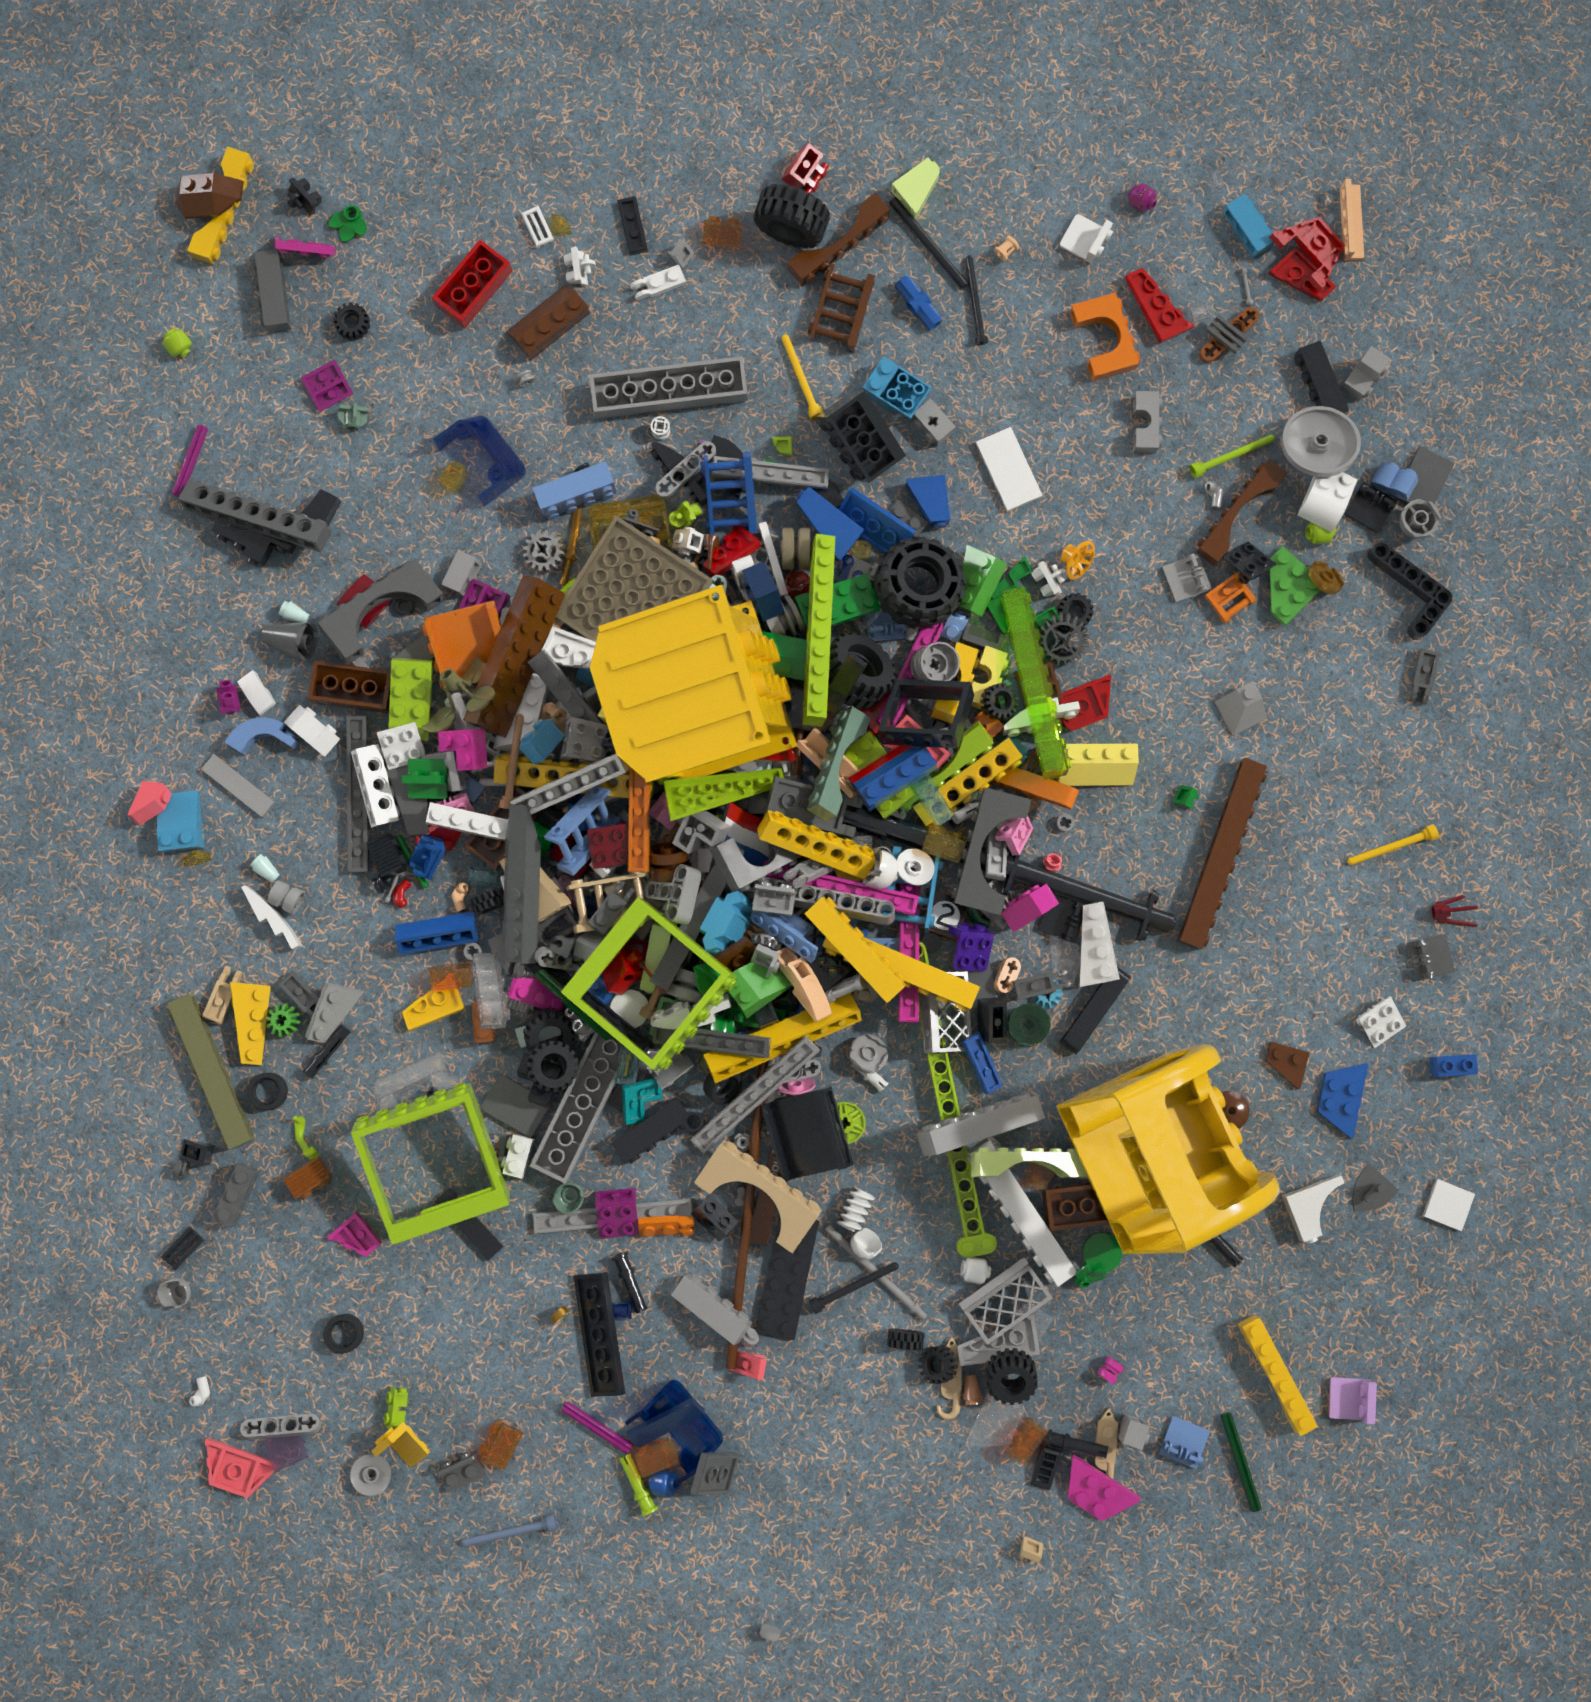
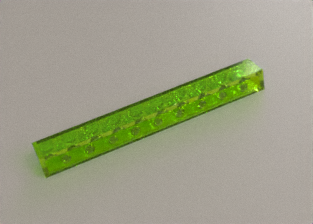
M1025 586L1003 590L1001 602L1043 780L1066 776L1069 768H1071L1069 757H1066L1064 752L1066 750V742L1060 735V731H1062L1060 719H1056L1057 705L1051 698L1053 688L1052 684L1048 683L1046 677L1049 676L1047 665H1044L1042 660L1044 658V650L1042 646L1039 647V630L1034 627L1036 618L1034 610L1031 611L1029 606L1031 604L1030 593H1026Z

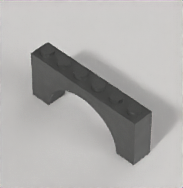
M413 559L403 563L397 571L388 573L380 582L371 584L365 592L356 594L347 604L339 605L336 611L330 615H324L318 622L319 630L344 662L349 665L364 655L363 648L358 641V630L363 618L370 610L386 601L404 599L416 602L427 611H430L444 601L443 593L417 560Z
M983 787V790H979L977 795L978 809H974L971 821H974L973 828L969 829L966 840L969 843L967 848L963 849L961 859L964 861L962 868L959 867L957 870L956 879L959 880L957 887L954 886L952 889L951 898H954L953 902L956 904L1001 915L1006 896L993 890L984 879L980 866L981 848L989 832L999 823L1012 818L1027 819L1031 799Z

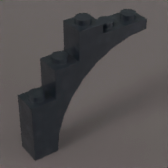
M320 489L313 501L301 513L314 520L321 519L329 527L341 501L338 497ZM216 523L212 528V531L216 534L215 538L224 543L227 540L234 543L233 547L244 551L242 554L247 558L246 561L256 567L258 564L265 566L274 547L276 551L285 555L286 552L293 554L297 546L255 531L229 529Z

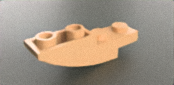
M789 947L777 951L780 953L777 960L780 962V970L794 986L792 993L812 1019L818 1022L830 1016L832 1011L827 997L803 957L798 958Z

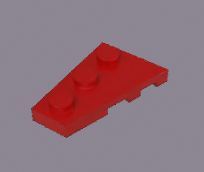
M1297 246L1268 273L1320 302L1336 288L1329 278H1327L1325 286L1320 291L1308 281V278L1319 268Z
M733 526V531L730 535L727 534L724 537L723 544L713 551L711 570L707 569L708 559L703 564L704 569L712 576H722L732 568V561L752 554L761 547V543L742 526Z

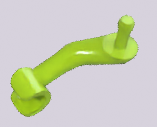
M294 1116L295 1140L303 1150V1154L309 1160H312L319 1154L314 1146L309 1147L305 1142L303 1135L306 1120L302 1116Z

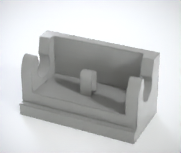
M458 550L441 585L448 588L449 591L464 597L471 580L476 578L482 563L476 557Z

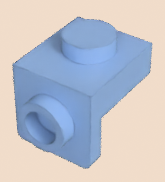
M954 611L947 619L940 636L956 643L959 642L969 618L962 611Z

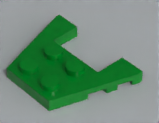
M1023 557L997 585L986 607L1002 634L1040 628L1041 625H1046V619L1053 622L1052 615L1059 619V614L1054 606L1039 615H1035L1020 589L1017 581L1033 572L1026 557Z

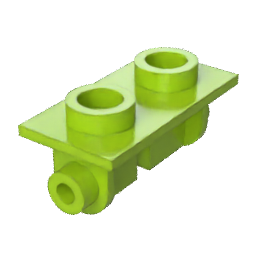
M391 1386L390 1392H387L386 1403L388 1404V1412L384 1414V1425L388 1429L393 1428V1426L395 1429L402 1422L405 1423L406 1411L399 1410V1407H407V1388L399 1387L397 1391L395 1387Z

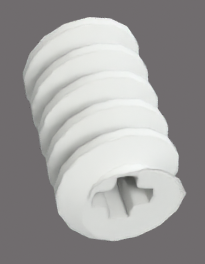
M855 1188L857 1192L850 1191V1194L854 1197L853 1199L846 1200L850 1206L843 1207L847 1214H840L844 1221H837V1224L853 1232L862 1229L858 1222H865L861 1215H868V1212L864 1208H871L872 1205L868 1200L875 1199L873 1195L858 1188Z

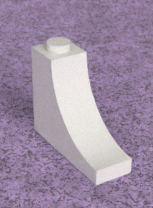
M1334 1175L1282 1195L1299 1241L1310 1244L1318 1240L1317 1237L1322 1236L1320 1228L1321 1208L1327 1196L1335 1188L1344 1184L1341 1175Z

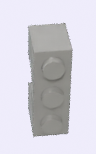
M1136 391L1133 396V415L1143 416L1148 421L1147 428H1136L1133 433V453H1156L1159 447L1162 446V435H1159V428H1162V417H1159V410L1162 409V398H1159V391Z

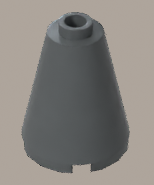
M309 622L266 624L260 631V638L263 643L300 661L306 662L307 658H312L318 643V638H314V632H317L315 624Z

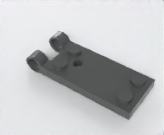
M776 776L773 777L764 815L768 810L778 811L788 818H796L809 826L814 825L822 830L851 837L855 836L857 827L842 824L847 805L862 808L863 801L860 797L849 798L846 794L841 793L843 800L837 817L824 821L807 810L809 797L813 793L815 786Z

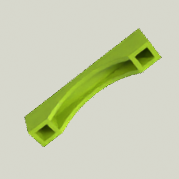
M979 721L963 732L959 748L946 765L911 785L917 795L902 806L905 812L909 811L914 806L913 803L918 799L920 801L925 799L930 794L929 791L934 787L935 789L940 788L945 783L944 780L949 776H956L961 771L960 768L965 764L967 766L971 765L976 761L977 755L980 753L985 754L992 749V744H994L993 738Z

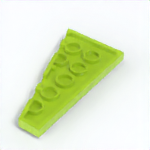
M782 768L664 780L670 821L769 791L774 776L784 778Z

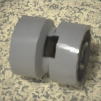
M278 880L273 885L267 902L277 908L282 906L283 910L294 915L301 906L305 892L298 888L290 889L289 884Z

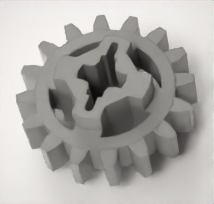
M538 530L537 536L531 534V541L525 540L528 546L523 547V550L527 552L523 554V557L528 559L526 563L529 566L532 565L531 568L533 570L539 569L543 573L544 569H546L548 572H551V567L558 568L557 562L563 563L560 557L566 555L561 551L565 549V546L560 544L562 539L557 537L554 532L550 534L548 530H545L544 534H542ZM541 546L546 550L548 556L543 554Z

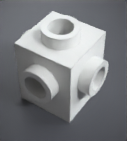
M691 527L677 529L673 536L671 548L679 551L678 554L682 556L701 554L704 534L695 531Z

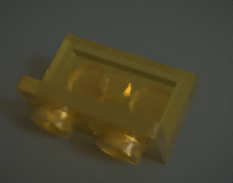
M934 824V826L929 825L921 851L959 864L967 842L966 837L959 831H946L945 827Z

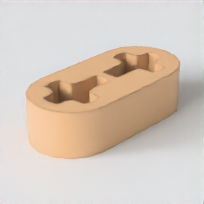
M1012 957L1002 961L993 984L994 989L998 993H1008L1013 989L1012 981L1017 979L1021 968L1019 960ZM1012 963L1014 970L1009 971L1010 967L1007 964ZM1005 980L1006 988H1002L1001 981Z

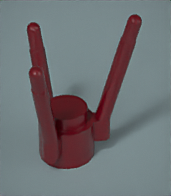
M1461 895L1444 901H1438L1432 905L1433 920H1438V923L1477 927V923L1447 919V917L1451 916V912L1476 910L1478 906L1450 908L1449 905H1446L1464 899L1465 896Z

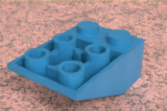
M884 356L862 388V390L866 391L871 401L909 419L913 417L932 389L931 386Z

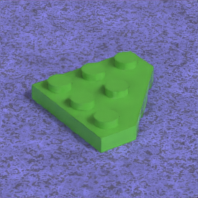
M1282 546L1270 558L1276 563V566L1269 569L1270 612L1281 624L1286 626L1321 590L1311 581L1308 575V568Z

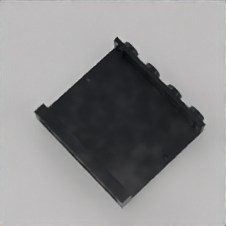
M832 1086L761 1105L762 1116L768 1129L767 1134L773 1146V1155L778 1164V1173L786 1182L834 1169L842 1170L854 1165Z

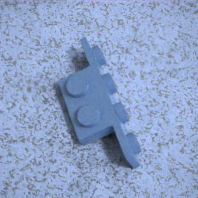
M751 912L750 921L810 963L815 960L818 947L806 939L813 933L814 927L794 913L793 916Z

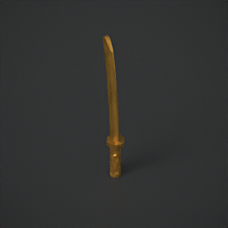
M582 505L578 506V509L573 512L567 553L563 557L565 565L559 585L563 587L569 579L572 563L576 561L574 554L579 533Z

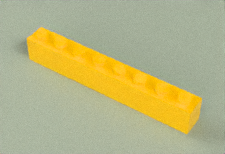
M862 937L867 943L872 942L878 949L876 953L881 958L884 956L892 964L890 968L895 973L898 971L906 979L904 981L905 987L910 988L912 985L918 988L917 992L926 996L929 993L937 996L936 1000L945 1004L948 1001L954 1003V1008L961 1011L971 1010L980 986ZM825 938L824 943L822 945V947L826 949L825 953L832 955L834 957H836L837 954L843 956L838 951V949L827 938Z
M848 993L829 1003L832 1014L818 1022H815L809 1013L804 1010L795 1016L785 1018L781 1022L748 1034L771 1038L769 1058L709 1051L703 1054L714 1082L718 1083L785 1054L804 1036H807L813 1042L862 1021L860 1009L852 994Z

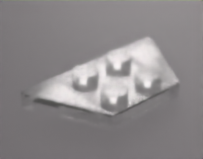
M988 1390L963 1445L965 1447L1009 1446L1025 1412L1024 1406L1018 1404V1402L1014 1403V1405H1010V1403L1002 1404L1001 1400L996 1401L994 1396L989 1394Z

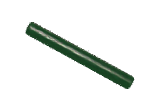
M540 970L536 974L535 978L604 1040L611 1039L612 1035L561 993L564 987L545 970Z
M1230 1412L1223 1413L1220 1417L1250 1510L1252 1512L1260 1511L1262 1509L1233 1416Z

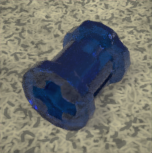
M631 1301L625 1304H615L612 1302L614 1319H632Z

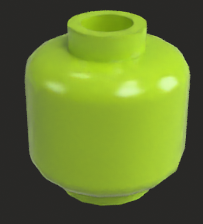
M173 328L163 335L164 340L162 344L172 357L180 356L184 358L191 352L189 349L192 346V341L183 330Z
M1310 522L1306 526V538L1313 545L1328 544L1332 541L1333 536L1336 535V527L1333 532H1330Z

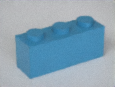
M1243 194L1225 206L1222 213L1253 258L1273 247L1274 242L1269 238L1273 230L1268 228L1263 215L1257 212L1251 198Z

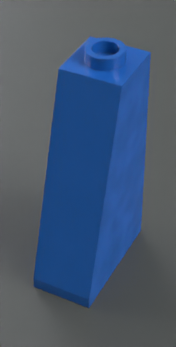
M812 488L802 489L796 497L798 499V508L817 534L836 536L834 558L840 563L863 534L864 529Z

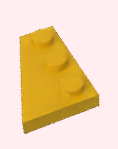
M449 973L444 980L433 986L427 994L417 999L402 1012L409 1031L466 1010L453 973Z

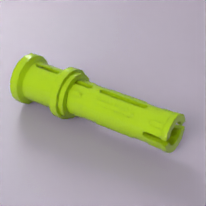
M631 1453L626 1454L625 1457L622 1456L619 1458V1461L635 1492L634 1500L639 1503L642 1517L656 1511L658 1506L654 1504L650 1496V1489L645 1487L631 1457Z

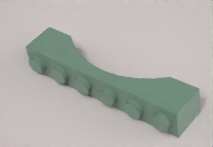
M854 706L842 710L837 716V725L832 731L831 742L826 748L825 759L820 765L819 776L814 782L815 787L809 797L807 810L824 821L837 817L843 800L839 784V768L842 757L848 746L855 739L866 733L870 717Z

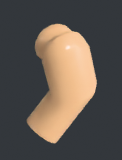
M465 882L457 884L451 895L457 912L467 909L463 899L469 890V886Z

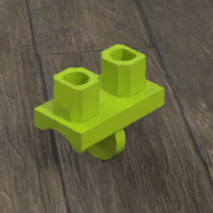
M685 501L676 511L670 513L668 522L674 528L684 529V527H689L696 521V517L702 514L701 508L698 503L689 505V502Z

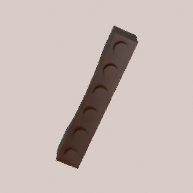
M875 192L861 203L855 223L840 240L821 249L802 250L787 262L788 271L801 286L805 283H811L816 278L815 275L828 269L831 265L830 263L835 259L837 261L845 255L846 250L849 248L853 249L859 244L861 238L864 236L869 237L874 232L875 227L884 225L889 220V207Z
M1270 459L1265 464L1261 462L1254 471L1257 473L1254 479L1250 477L1243 485L1246 488L1244 492L1236 494L1232 499V502H1234L1233 506L1225 508L1220 515L1222 520L1219 523L1215 521L1209 529L1211 534L1208 538L1204 536L1197 544L1200 548L1196 553L1213 566L1220 561L1230 548L1231 527L1239 510L1252 499L1272 493L1286 476L1287 472Z

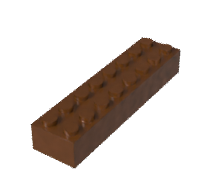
M522 576L474 692L475 695L479 688L490 686L495 690L496 695L482 710L476 713H471L467 710L463 718L464 721L480 729L485 728V731L506 738L534 671L528 662L542 651L565 596L564 592L537 577Z

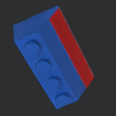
M900 745L850 776L848 780L870 812L935 771L937 762L926 747Z

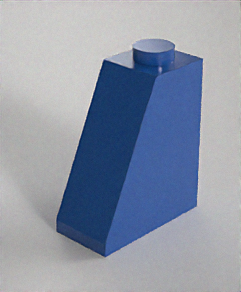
M945 475L906 479L905 487L925 520L929 522L928 525L934 526L936 529L949 525L950 513Z

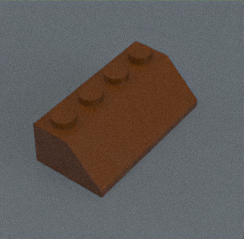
M565 284L506 332L531 361L590 314L589 308L578 293Z
M314 661L308 700L313 704L389 714L391 671Z

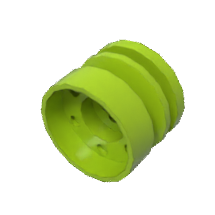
M837 1102L841 1120L847 1117V1121L850 1122V1125H846L844 1129L847 1142L850 1144L862 1136L865 1129V1117L856 1105L849 1102Z

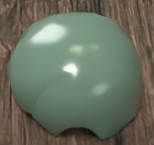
M574 1182L562 1183L555 1190L553 1204L559 1212L572 1214L583 1204L584 1192L580 1185Z

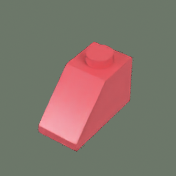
M142 781L127 815L137 825H142L165 810L172 793L163 783Z

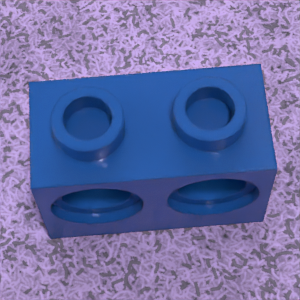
M1476 1054L1430 1057L1431 1077L1478 1074Z

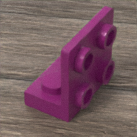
M636 1188L596 1191L595 1207L600 1238L639 1235Z

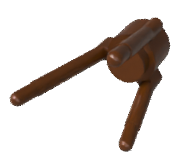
M711 534L704 535L701 552L704 548V552L709 553L708 570H711L713 551L721 546L719 544V537ZM696 554L693 562L696 565L701 554Z

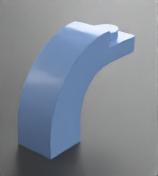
M265 717L253 718L241 723L225 740L226 744L244 755L247 754L255 741L267 736L275 737L294 749L299 745V742L295 740L297 736L287 730L285 731L287 726L284 723Z

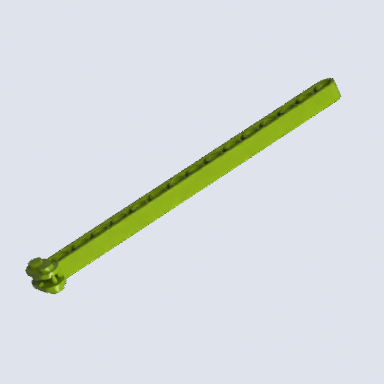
M919 941V948L921 949L919 961L929 965L926 947ZM919 993V1021L923 1035L921 994ZM939 1019V1026L942 1028L941 1019ZM944 1035L940 1039L941 1048H946ZM939 1052L938 1054L926 1053L940 1121L958 1117L960 1110L948 1052ZM937 1062H942L945 1065L943 1073L935 1071V1064ZM943 1081L949 1085V1090L946 1093H942L939 1090V1084ZM946 1101H950L953 1104V1109L949 1113L943 1110V1103ZM965 1145L957 1152L953 1150L947 1151V1157L964 1237L957 1241L956 1249L961 1256L970 1258L992 1253L997 1247V1241L993 1235L984 1231L974 1178L971 1177V1164L967 1160L969 1155L966 1151L968 1149L967 1145ZM958 1160L965 1162V1169L963 1171L955 1169V1163ZM962 1180L969 1182V1189L966 1191H961L959 1188V1183ZM966 1200L973 1202V1208L970 1211H966L963 1208V1203ZM970 1220H976L978 1223L977 1228L973 1231L967 1228V1223Z

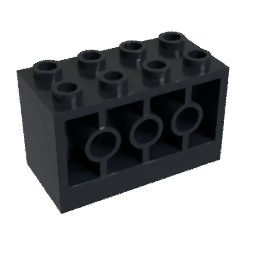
M852 390L817 416L820 428L830 436L829 442L834 448L837 447L841 453L839 457L844 464H848L851 470L849 472L854 480L870 483L906 457V454L865 390Z

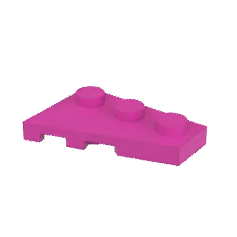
M274 236V246L281 253H291V250L299 251L300 255L310 256V252L318 253L319 257L325 258L335 255L334 245L316 242L302 243L303 241L296 239L281 241V237Z
M535 977L513 978L507 994L509 998L541 1009L549 1008L550 1011L555 1008L560 1012L564 1005L560 999Z

